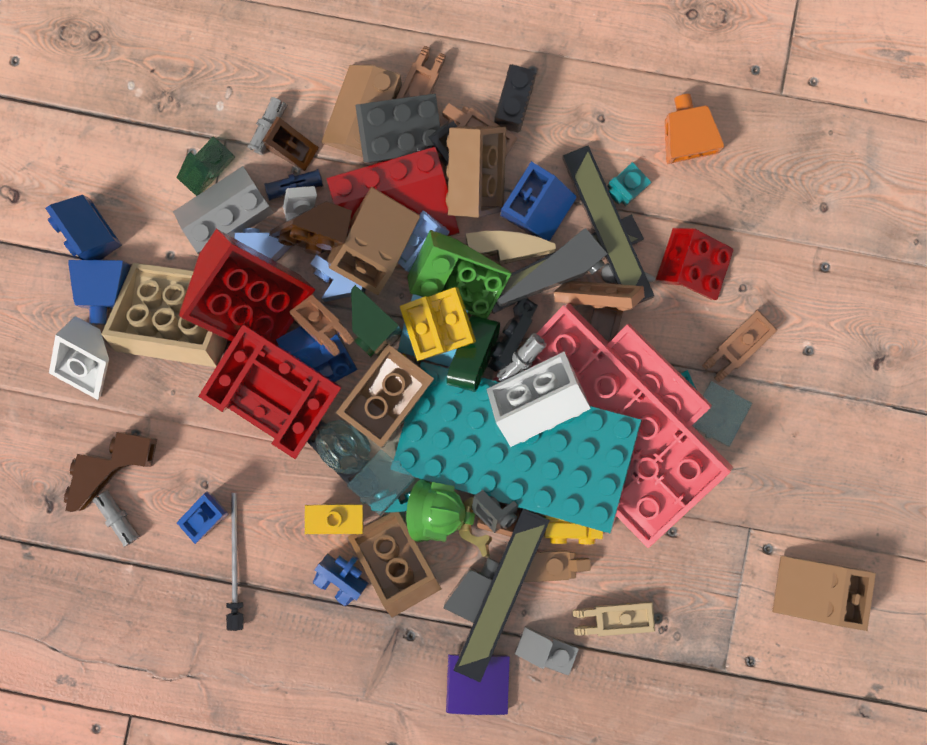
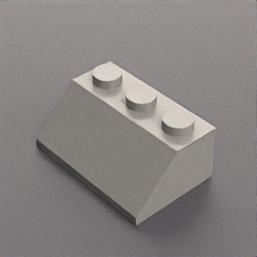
M243 166L173 211L182 231L198 254H200L216 228L235 238V233H243L244 228H252L274 213Z

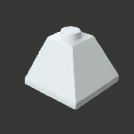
M75 316L55 335L49 374L97 400L102 394L109 362L100 329Z

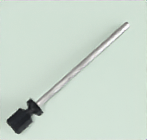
M231 493L232 602L226 603V608L231 609V613L226 615V630L237 631L244 629V614L238 612V609L244 607L243 602H238L237 493Z

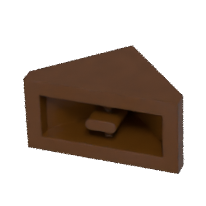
M276 117L262 140L268 151L303 171L307 169L319 148L280 117Z

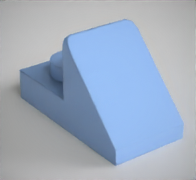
M317 254L310 263L316 269L313 274L326 283L330 279L333 280L322 297L324 302L350 297L351 289L355 285L363 293L366 290L331 270L328 262Z

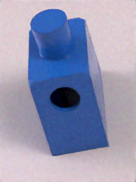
M68 260L75 306L89 309V324L106 325L107 309H113L129 273L130 264L123 260Z

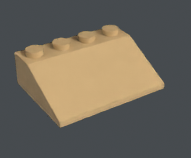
M139 263L132 264L102 332V336L116 352L217 367L227 344V339L179 316L194 271Z

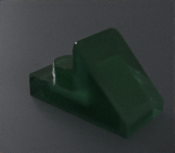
M213 136L196 155H193L191 152L187 154L176 178L194 195L198 196L232 162L235 156Z

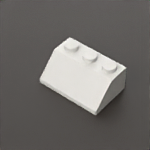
M565 352L487 389L495 421L510 447L525 442L529 438L545 430H550L556 425L591 409Z

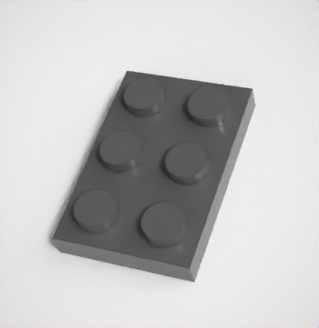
M436 94L355 105L364 162L398 158L435 147L429 136L440 128Z

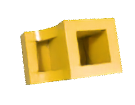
M363 504L305 505V534H363Z

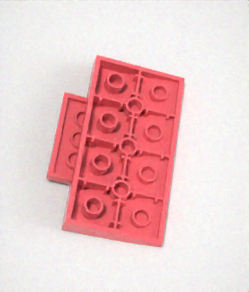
M570 303L565 304L537 333V335L544 339L547 346L535 357L531 367L565 352L585 393L589 406L642 420L616 516L649 548L732 471L733 466L692 426L712 405L630 323L608 342ZM497 376L493 379V381L500 382Z

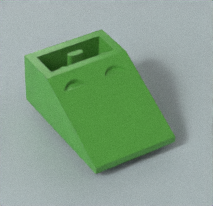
M430 230L407 278L410 294L421 297H429L458 287L468 313L487 319L509 280L511 272L459 240Z

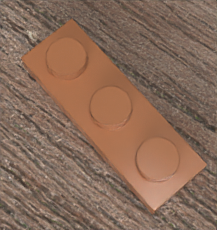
M569 281L554 291L555 302L570 303L572 306L580 304L591 305L593 308L617 307V309L623 311L633 309L645 297L643 286Z

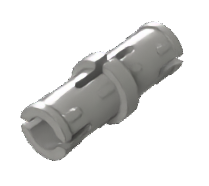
M275 97L270 98L262 119L260 118L256 122L258 127L247 148L250 150L254 149L253 152L264 155L266 146L262 140L276 117H282L285 108L288 106L285 102L281 104V100Z
M533 333L526 343L513 353L510 364L497 373L499 381L502 382L529 369L535 357L547 346L544 339Z
M109 490L104 491L98 495L99 497H95L92 500L107 520L105 522L106 526L113 529L122 542L123 547L130 545L140 537L127 520L126 516L128 514L125 510L121 511L110 495Z

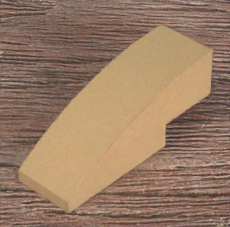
M480 231L466 233L465 237L467 246L485 257L497 254L500 265L549 255L556 250L555 243L518 232Z

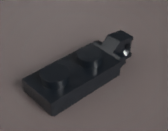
M528 298L518 301L513 308L515 317L507 322L502 331L505 334L502 341L497 342L490 353L492 359L488 367L495 372L510 364L513 353L517 351L533 321L531 318L538 305Z

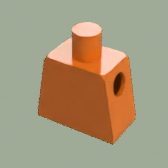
M682 94L675 97L674 101L677 111L669 113L665 119L667 164L719 154L724 148V144L709 107L700 106L693 108L691 94Z

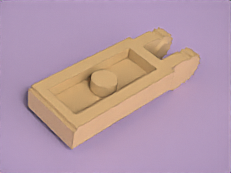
M653 602L595 606V608L573 610V617L585 618L596 616V626L581 625L575 627V635L597 634L598 636L655 632Z

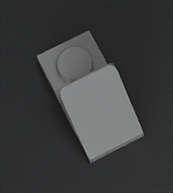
M524 627L515 655L539 668L544 669V667L569 676L579 648Z

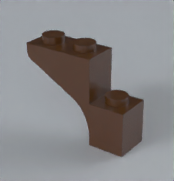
M117 432L116 437H113L110 442L109 453L112 454L111 458L90 454H77L76 459L72 460L70 466V475H72L71 485L67 487L64 494L65 511L85 510L121 469L131 465L152 466L157 439Z

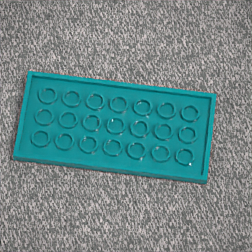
M421 361L420 368L433 377L434 380L404 421L391 471L429 482L455 486L457 490L474 495L483 490L489 497L493 496L499 502L510 504L515 501L519 508L609 534L612 533L641 426V419L590 406L591 409L583 412L581 415L568 419L550 430H545L525 442L510 447L495 421L487 393L488 388L500 382L482 378L476 392L447 385L448 368Z

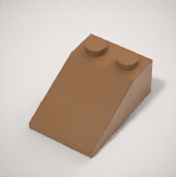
M388 344L337 410L336 414L383 448L402 425L434 378Z
M399 512L388 513L365 526L363 534H351L348 536L383 607L392 618L441 590L416 541L410 537L407 525Z

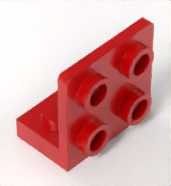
M673 228L656 281L662 284L680 285L710 300H717L734 250L732 247L695 228Z

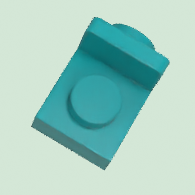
M632 162L617 177H614L607 187L610 189L609 193L612 199L618 204L622 202L626 207L651 184V181Z

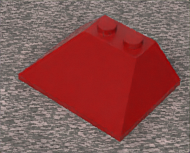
M243 324L198 397L221 412L230 409L273 437L274 440L271 443L273 446L296 459L342 387Z

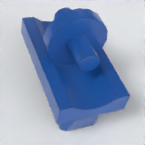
M328 553L315 568L317 573L313 580V584L320 589L326 590L330 583L340 588L335 598L344 606H347L354 599L357 600L369 583L359 577L362 571L353 566L358 560L357 557L353 555L348 562L340 555L335 559Z

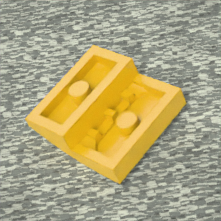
M458 287L429 297L425 296L399 306L417 361L476 342Z

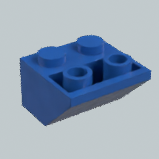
M531 161L502 207L500 216L532 236L550 241L577 196L555 175Z
M85 195L63 200L45 208L51 216L48 218L50 225L57 233L62 232L66 238V241L63 243L67 250L73 256L78 255L81 260H101L122 246L92 200Z
M302 326L276 339L279 347L333 382L358 370L338 333L330 339L335 342L340 351L336 356H333L324 345H320Z

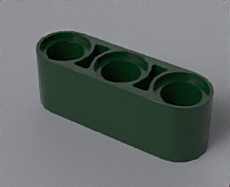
M472 315L469 321L476 342L456 350L448 370L447 385L476 392L490 360V353L498 340L500 322Z

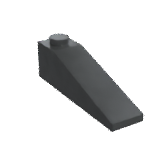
M584 228L501 296L496 304L501 308L583 277L588 272L593 275L605 265L602 260L606 257L607 253L590 232Z

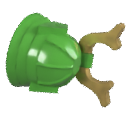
M423 479L416 482L411 490L406 511L407 529L410 537L416 542L429 540L445 542L448 535L459 530V534L464 540L476 545L482 556L488 558L490 556L488 545L492 541V537L489 535L476 537L471 530L475 518V513L472 510L474 497L468 498L463 504L460 496L454 491L455 486L429 482Z

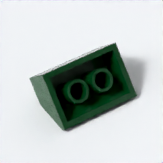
M355 285L351 289L352 331L357 336L354 342L370 357L374 354L379 357L388 344L392 346L400 338L402 331L394 320Z

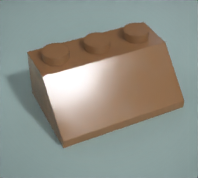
M349 65L324 133L322 144L363 158L355 105L396 99L402 86L401 75L374 65Z
M462 126L449 128V135L447 137L449 163L446 169L447 177L449 178L448 193L446 195L448 215L479 218L501 212L504 206L506 127Z

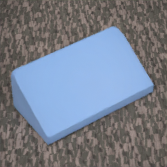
M424 210L420 213V218L398 261V264L407 272L410 271L430 230L446 236L449 234L447 228Z

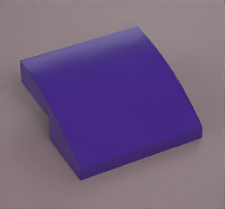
M448 654L446 712L464 715H508L510 656L492 655L481 682H478L453 671L460 654Z

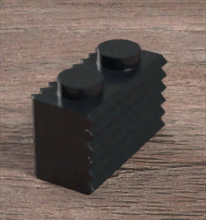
M513 64L509 65L494 123L506 127V130L517 133L521 131L535 83L536 73L534 70Z

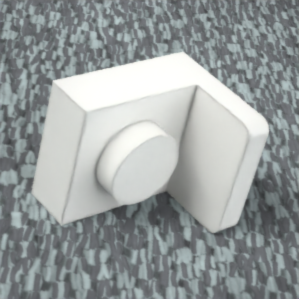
M315 186L286 189L283 205L286 222L315 206L317 198Z

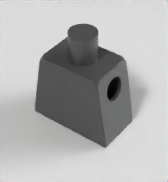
M487 558L481 572L469 567L445 600L443 608L473 623L499 562Z

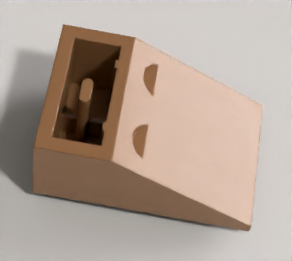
M371 186L349 222L345 244L333 248L328 255L329 268L372 293L379 295L392 275L420 215Z
M780 555L772 612L840 627L868 631L876 573L864 569Z

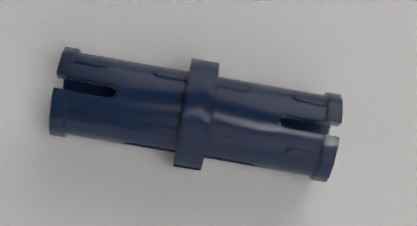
M319 169L296 176L294 173L289 174V178L264 183L269 201L285 196L287 188L310 186L317 188L324 186Z

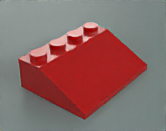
M436 147L326 178L333 203L351 210V218L372 186L419 215L424 210L449 230L447 236L460 234L455 216L448 215V206L446 204L448 188Z
M216 228L199 254L179 316L229 341H233L241 326L245 324L278 345L276 339L283 336L294 321L289 311L312 295L316 289L300 274Z

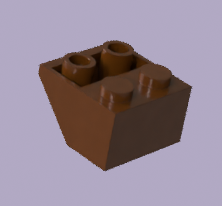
M325 201L270 230L269 236L277 238L278 242L283 245H297L303 247L306 253L320 255L325 251L345 244L352 211Z

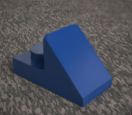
M207 491L179 519L177 524L196 544L216 524L226 518L229 513Z

